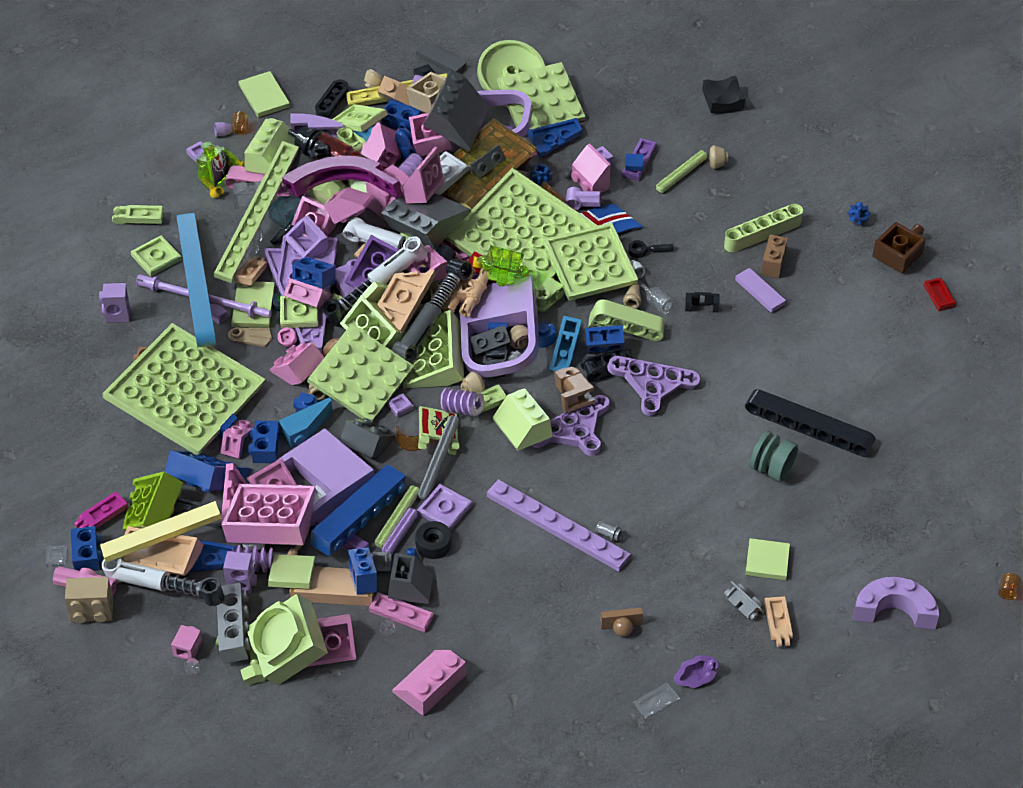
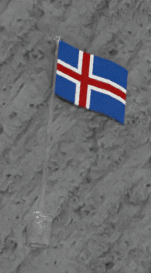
M616 204L603 205L580 213L597 226L612 223L618 235L631 230L643 229L642 225ZM638 279V284L647 291L646 299L662 314H667L672 310L675 300L658 286L649 289Z

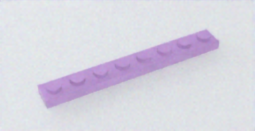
M499 479L487 491V497L618 572L630 559V553Z

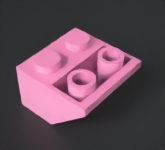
M377 122L372 128L368 140L364 143L361 154L387 168L392 164L395 165L400 156L395 140V131Z
M347 187L332 195L323 206L334 224L339 221L344 223L353 214L357 216L366 211L365 208L370 206V201L374 197L371 194Z
M303 342L298 346L293 345L286 350L287 354L284 357L281 356L274 361V366L270 371L291 385L299 384L314 372L324 359V356L313 342L307 344Z

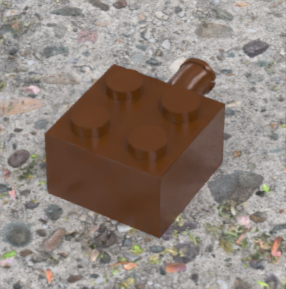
M898 222L893 223L875 241L872 257L903 274L923 254L926 238L922 237L921 234L924 233V228L920 224H915L910 230Z

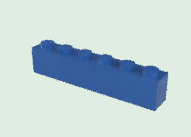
M388 464L385 465L311 531V545L328 556H331L335 551H339L342 545L348 539L351 540L359 529L364 528L369 520L378 516L385 506L390 505L398 494L401 495L406 488V475Z

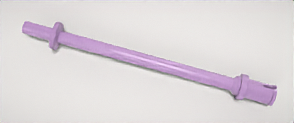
M142 274L137 276V279L143 280V282L136 280L137 286L150 288L154 292L161 289L189 297L187 288L163 283L159 277L152 278ZM208 294L209 302L248 312V317L253 318L255 314L268 318L272 315L271 310L258 307L255 301L248 305Z

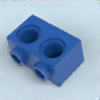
M390 99L383 108L386 109L388 115L381 119V124L396 130L406 128L411 133L409 117L420 115L421 110Z
M304 257L292 264L294 280L321 289L336 282V265L310 257Z
M623 325L585 328L587 353L607 352L624 346Z
M255 420V426L251 428L250 438L253 442L252 444L249 443V455H252L253 463L272 464L277 461L280 436L279 421Z
M95 526L71 529L74 570L80 571L81 568H89L93 571L100 570L99 562H103L102 550H98V546L102 544L101 534L96 533Z
M369 547L349 550V571L356 594L377 592V572Z

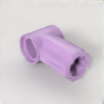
M570 187L567 190L565 204L575 211L580 209L581 206L601 207V191H582L578 187Z

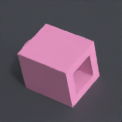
M181 625L171 644L173 656L193 662L203 642L201 630L193 626Z

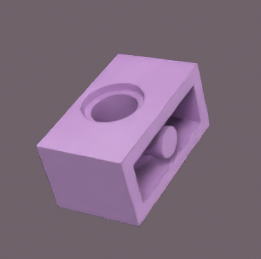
M126 283L103 284V291L99 292L100 303H103L102 315L106 316L107 323L129 322L130 303Z

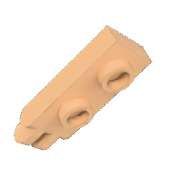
M254 256L253 259L249 258L234 275V282L245 286H252L266 269V258L262 257L260 260L259 256Z
M785 596L765 598L764 605L771 640H776L777 647H782L783 639L785 646H790V639H793V633Z

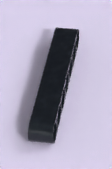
M760 389L753 390L745 404V409L753 415L858 456H867L876 440L875 436L869 431Z

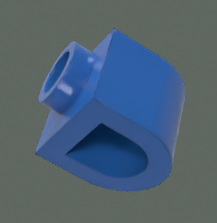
M545 321L538 324L539 347L545 348L556 342L555 326L551 323L547 324Z
M301 392L299 397H295L293 408L296 409V412L316 404L317 398L312 394Z

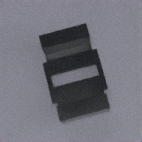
M711 292L686 293L685 311H690L691 304L701 306L713 305V312H718L720 294ZM700 295L705 296L704 302H700Z
M505 344L486 351L483 364L491 365L506 362L509 355L508 345ZM505 356L504 359L487 360V357ZM505 374L494 377H505Z

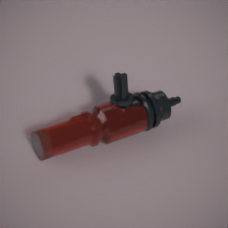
M302 127L299 132L292 129L288 130V134L295 138L294 145L299 147L302 154L315 161L336 156L367 158L360 151H354L353 146L317 128L309 129ZM381 165L382 170L384 171L387 167Z

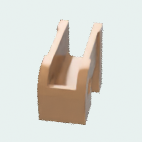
M566 367L554 372L556 388L561 392L562 409L565 413L595 403V399L589 393L594 391V387L577 368Z

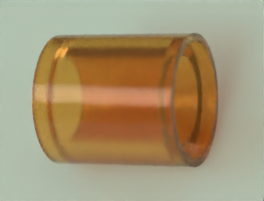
M242 111L235 112L232 117V131L238 135L245 134L248 129V115Z
M1003 574L998 592L999 596L1003 599H1016L1021 581L1017 574Z

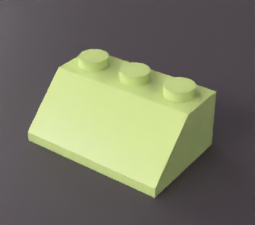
M361 295L340 324L346 330L351 324L392 351L393 345L397 341H401L407 331L405 330L403 334L400 333L378 307V302L367 300Z
M525 388L507 395L493 416L495 423L517 451L553 437L550 418Z

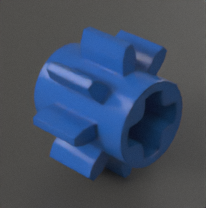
M544 164L535 165L534 170H530L531 181L538 186L547 185L548 180H552L550 167L547 168Z
M862 202L850 205L851 208L847 212L850 217L849 221L855 222L856 225L868 222L867 219L871 215L868 210L869 206L863 205Z

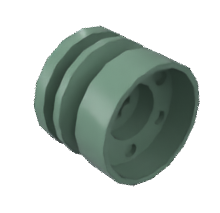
M766 431L754 447L749 466L751 469H758L760 473H764L769 468L768 476L782 482L789 474L795 462L799 446L787 439L780 444V436H773L772 432Z

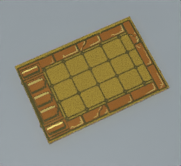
M493 118L478 132L470 151L461 147L453 156L469 167L471 166L470 163L475 162L490 151L492 147L499 144L507 159L480 179L477 178L474 172L472 173L469 170L443 193L450 196L458 204L472 210L511 168L516 170L537 151V147Z

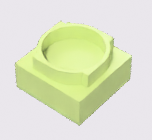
M295 594L283 603L280 601L276 602L264 610L256 621L248 626L250 630L248 631L251 646L257 654L263 677L278 685L328 653L312 602L298 594Z

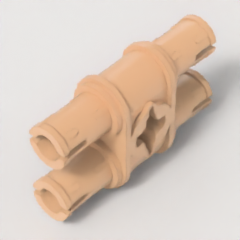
M472 267L473 270L470 278L462 280L456 285L457 287H454L455 290L449 295L450 298H448L444 305L443 311L451 310L454 313L457 305L464 303L459 313L466 317V314L467 317H470L473 308L480 303L482 294L487 290L486 284L490 279L488 269L482 268L477 279L474 280L472 277L476 271Z

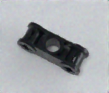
M623 346L619 349L586 357L581 361L580 367L586 371L588 380L593 382L613 376L607 368L613 356L636 358L632 357L628 346ZM614 363L615 368H619L618 363ZM631 366V370H633L636 366Z

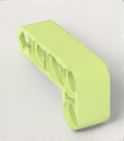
M597 301L589 316L588 328L623 325V332L652 341H659L664 336L665 321L662 317L612 301Z

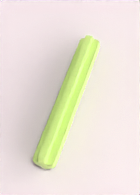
M700 150L656 185V190L664 193L706 160L707 153Z
M414 485L409 487L376 538L375 545L382 549L406 511L412 506L418 496V487Z

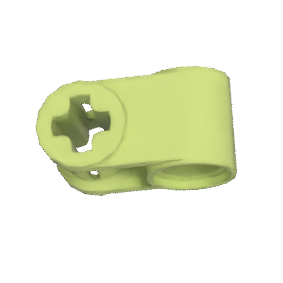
M349 128L339 129L337 132V143L351 149L352 156L361 154L366 140Z
M548 277L536 289L537 311L543 312L548 310L557 300L562 298L565 292L561 283Z

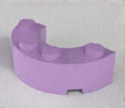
M900 577L877 579L865 586L857 597L853 621L873 623L875 616L880 611L886 608H896L910 615L914 622V627L936 629L939 610L935 599L928 590L910 579Z

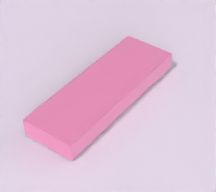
M379 592L369 607V612L424 633L434 617V613L400 600L390 599L387 595Z

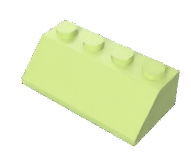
M273 118L265 119L244 152L245 171L266 174L282 141L294 145L295 138L288 134L290 128L283 121Z

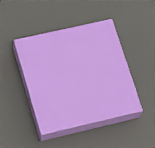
M439 484L417 509V514L429 521L441 522L451 531L472 507V501Z

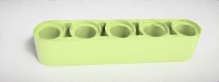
M791 204L728 229L725 233L724 248L729 252H737L769 239V235L777 236L799 227L802 222L803 208L798 204Z

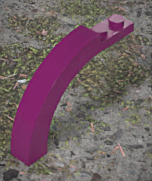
M358 156L323 158L302 165L282 177L286 191L296 197L318 185L344 179L361 180L371 183L396 198L403 195L400 181L384 172L380 163Z

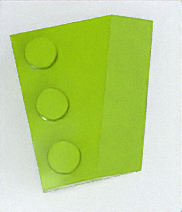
M165 471L133 479L132 485L135 486V491L130 493L129 499L132 501V505L126 511L123 530L126 531L128 526L143 529L169 519L174 512L176 499L181 494L183 482Z

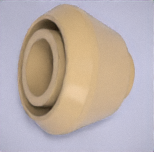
M372 69L367 70L364 78L365 86L367 88L380 86L383 77Z
M715 145L710 147V167L717 169L724 166L725 162H728V152H724V148Z
M515 325L509 333L510 345L516 349H523L529 343L528 328L524 325Z
M470 372L462 380L461 389L470 393L473 391L481 393L485 390V385L478 373Z

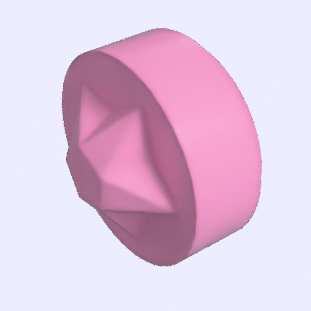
M285 327L279 331L278 341L284 347H291L297 341V334L292 328Z

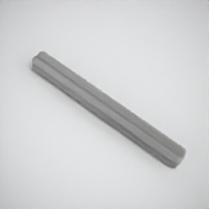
M451 415L448 418L418 492V498L421 500H426L433 489L460 422L457 416Z

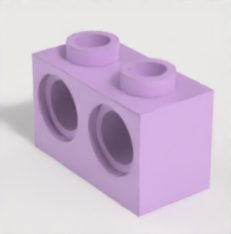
M227 551L223 566L226 585L241 582L243 590H247L248 594H251L253 586L257 584V574H255L256 563L252 560V554Z

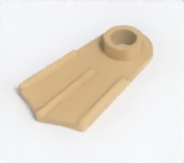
M235 327L228 332V338L231 341L264 348L272 340L270 328Z

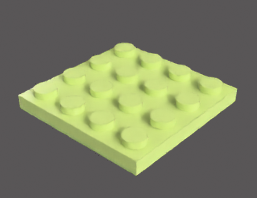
M562 62L497 78L500 90H518L530 98L533 113L529 130L577 118L578 122L585 120V114ZM516 103L507 104L514 124L517 127L522 121L524 106Z
M612 223L545 238L543 241L568 301L638 283L635 271Z
M351 324L310 375L307 382L360 418H368L373 421L413 370L414 365Z

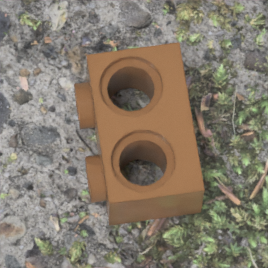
M769 235L763 257L761 275L779 279L788 238Z

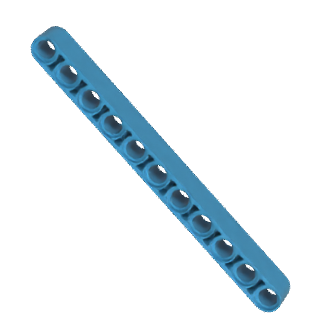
M194 212L179 214L176 217L197 348L216 345Z

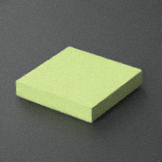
M162 235L131 251V256L151 277L182 261L181 255Z
M280 296L281 328L318 327V308L285 296Z
M750 538L745 575L786 580L790 544Z
M274 554L268 587L309 589L315 565V556Z

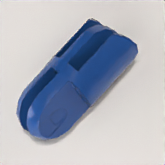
M400 128L395 133V140L405 162L409 155L417 153L410 131L406 128Z

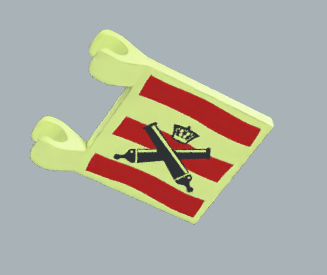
M420 406L418 448L426 450L429 439L440 440L449 416H457V414ZM457 429L448 449V454L456 455V450L459 449Z

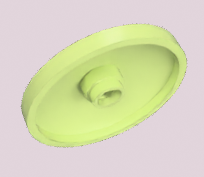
M503 40L490 45L482 53L478 63L477 75L484 90H500L497 78L544 67L545 64L540 54L528 44L516 40Z

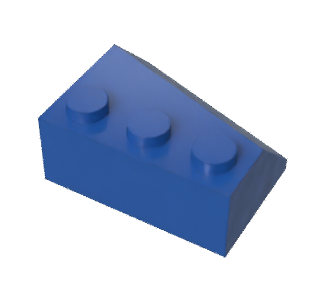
M170 450L165 472L180 481H187L186 485L192 487L200 486L202 491L213 493V490H224L226 464L232 462L217 460L216 457L202 453L195 455L190 451ZM246 466L236 467L244 479L252 469Z

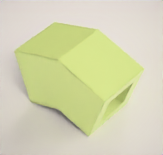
M252 664L241 669L243 681L248 686L258 682H265L266 680L263 677L260 664Z

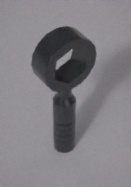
M640 240L630 242L628 247L629 255L634 258H642L645 256L646 251L663 252L674 250L673 244L646 246ZM633 248H641L642 250L634 251Z

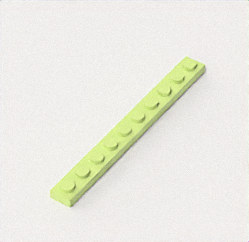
M282 141L214 272L215 278L232 283L234 275L237 273L283 183L282 177L288 173L299 151L298 146Z

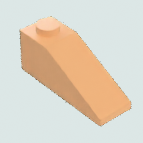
M384 76L378 89V95L387 100L392 99L410 106L406 91L408 86Z

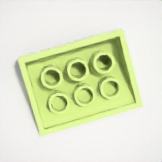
M451 310L440 315L418 349L417 359L411 363L414 365L413 370L403 381L404 388L449 386L464 379L461 323Z

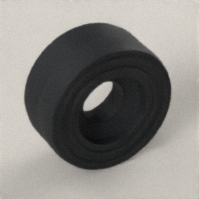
M438 521L423 523L415 534L417 551L428 559H438L445 556L450 551L452 545L449 528ZM431 537H437L439 541L436 543H430L428 539Z

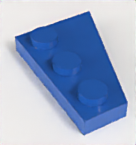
M577 118L530 129L527 135L536 149L539 158L582 135V128Z
M200 540L204 546L190 571L223 568L227 551H232V548L236 550V546Z

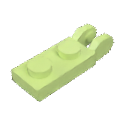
M147 205L116 206L113 210L115 215L112 216V222L120 225L125 223L162 224L164 207Z

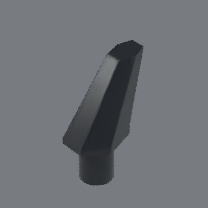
M288 223L285 229H281L270 243L273 245L280 243L283 240V235H286L294 226Z

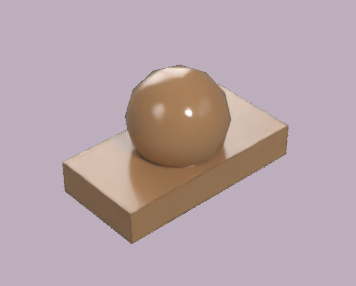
M642 608L601 612V630L613 628L616 635L620 637L629 636L633 631V626L642 625Z

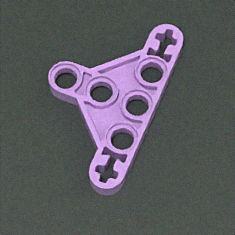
M613 356L607 365L608 371L611 374L624 377L642 398L641 410L647 416L655 415L659 410L660 400L678 388L692 390L697 387L700 381L699 374L693 370L622 356ZM614 363H618L619 368H615ZM635 365L639 367L640 372L634 373L630 367ZM655 369L658 372V376L650 375L649 370ZM674 373L677 376V379L671 380L668 378L667 374ZM688 377L692 378L693 383H690ZM654 386L657 392L650 393L647 387ZM646 403L654 404L655 410L647 409Z
M604 395L594 396L595 403L568 413L564 412L551 419V427L558 428V431L552 432L553 437L531 446L540 448L549 443L577 446L588 456L597 455L600 452L601 444L594 432L597 418L609 410L608 397ZM583 410H587L590 412V414L582 415L580 414V412ZM573 419L574 422L571 424H567L564 422V420ZM578 431L585 432V435L577 436L575 433ZM595 444L597 447L595 449H589L587 445Z

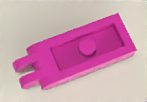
M115 491L81 513L74 525L76 528L95 526L97 529L126 510L128 504Z

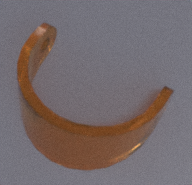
M396 426V441L402 449L406 451L421 450L418 448L419 435H404L399 432V426Z

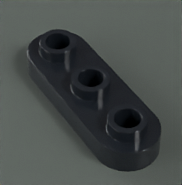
M338 79L332 82L315 105L317 116L326 118L334 112L346 96V92L349 91L347 81Z

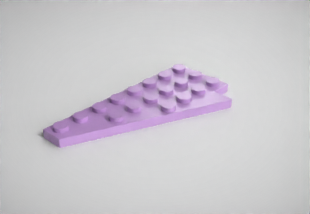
M283 235L281 249L264 248L265 258L281 296L284 295L289 278L293 279L292 264L302 259L284 239L285 235ZM308 236L294 238L305 251L314 244ZM327 237L328 250L313 257V259L335 265L338 239ZM332 285L324 288L323 290L331 293ZM323 305L318 308V327L294 328L300 344L303 342L305 344L313 342L321 353L327 317L322 311Z

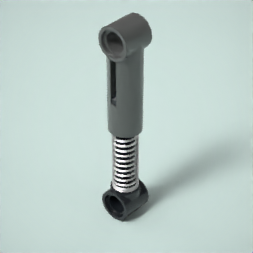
M451 259L446 266L447 277H445L441 283L442 285L434 293L431 301L424 305L402 340L397 341L393 345L392 351L409 363H413L417 359L419 347L442 314V306L450 298L449 295L455 290L454 287H457L456 285L462 280L470 278L473 270L471 263L459 259Z

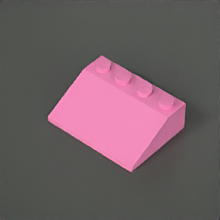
M239 484L222 522L226 541L231 543L304 545L310 528L316 491L315 486Z

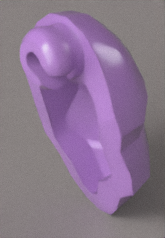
M696 656L681 664L680 669L674 676V681L677 685L699 687L710 682L718 672L719 662L711 656Z

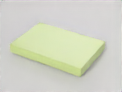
M270 71L239 81V86L257 117L290 107L289 101Z
M354 104L332 120L342 123L343 128L363 132L388 114L386 109Z
M254 282L252 286L237 283L235 301L248 305L255 301L258 307L272 311L275 282ZM234 309L232 327L269 328L271 317L268 318L255 314L253 318L248 317V312Z

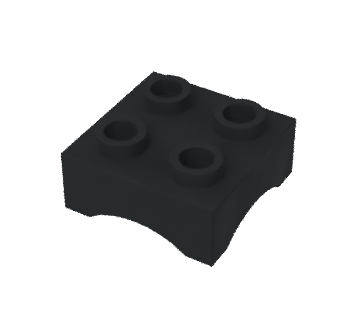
M730 76L720 81L703 80L702 91L710 113L744 109L745 97L740 90L737 76Z

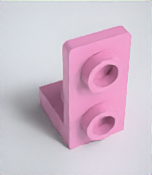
M239 420L231 428L225 430L221 454L240 458L242 456L244 438L250 434L251 428H254L255 425L250 424L247 420Z

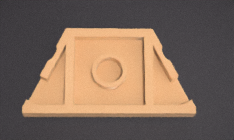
M431 269L427 273H419L418 271L395 273L379 300L378 307L400 333L403 334L435 278V270Z

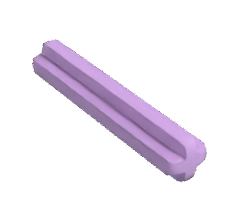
M409 508L382 547V552L387 551V553L393 554L417 518L418 512L416 509Z

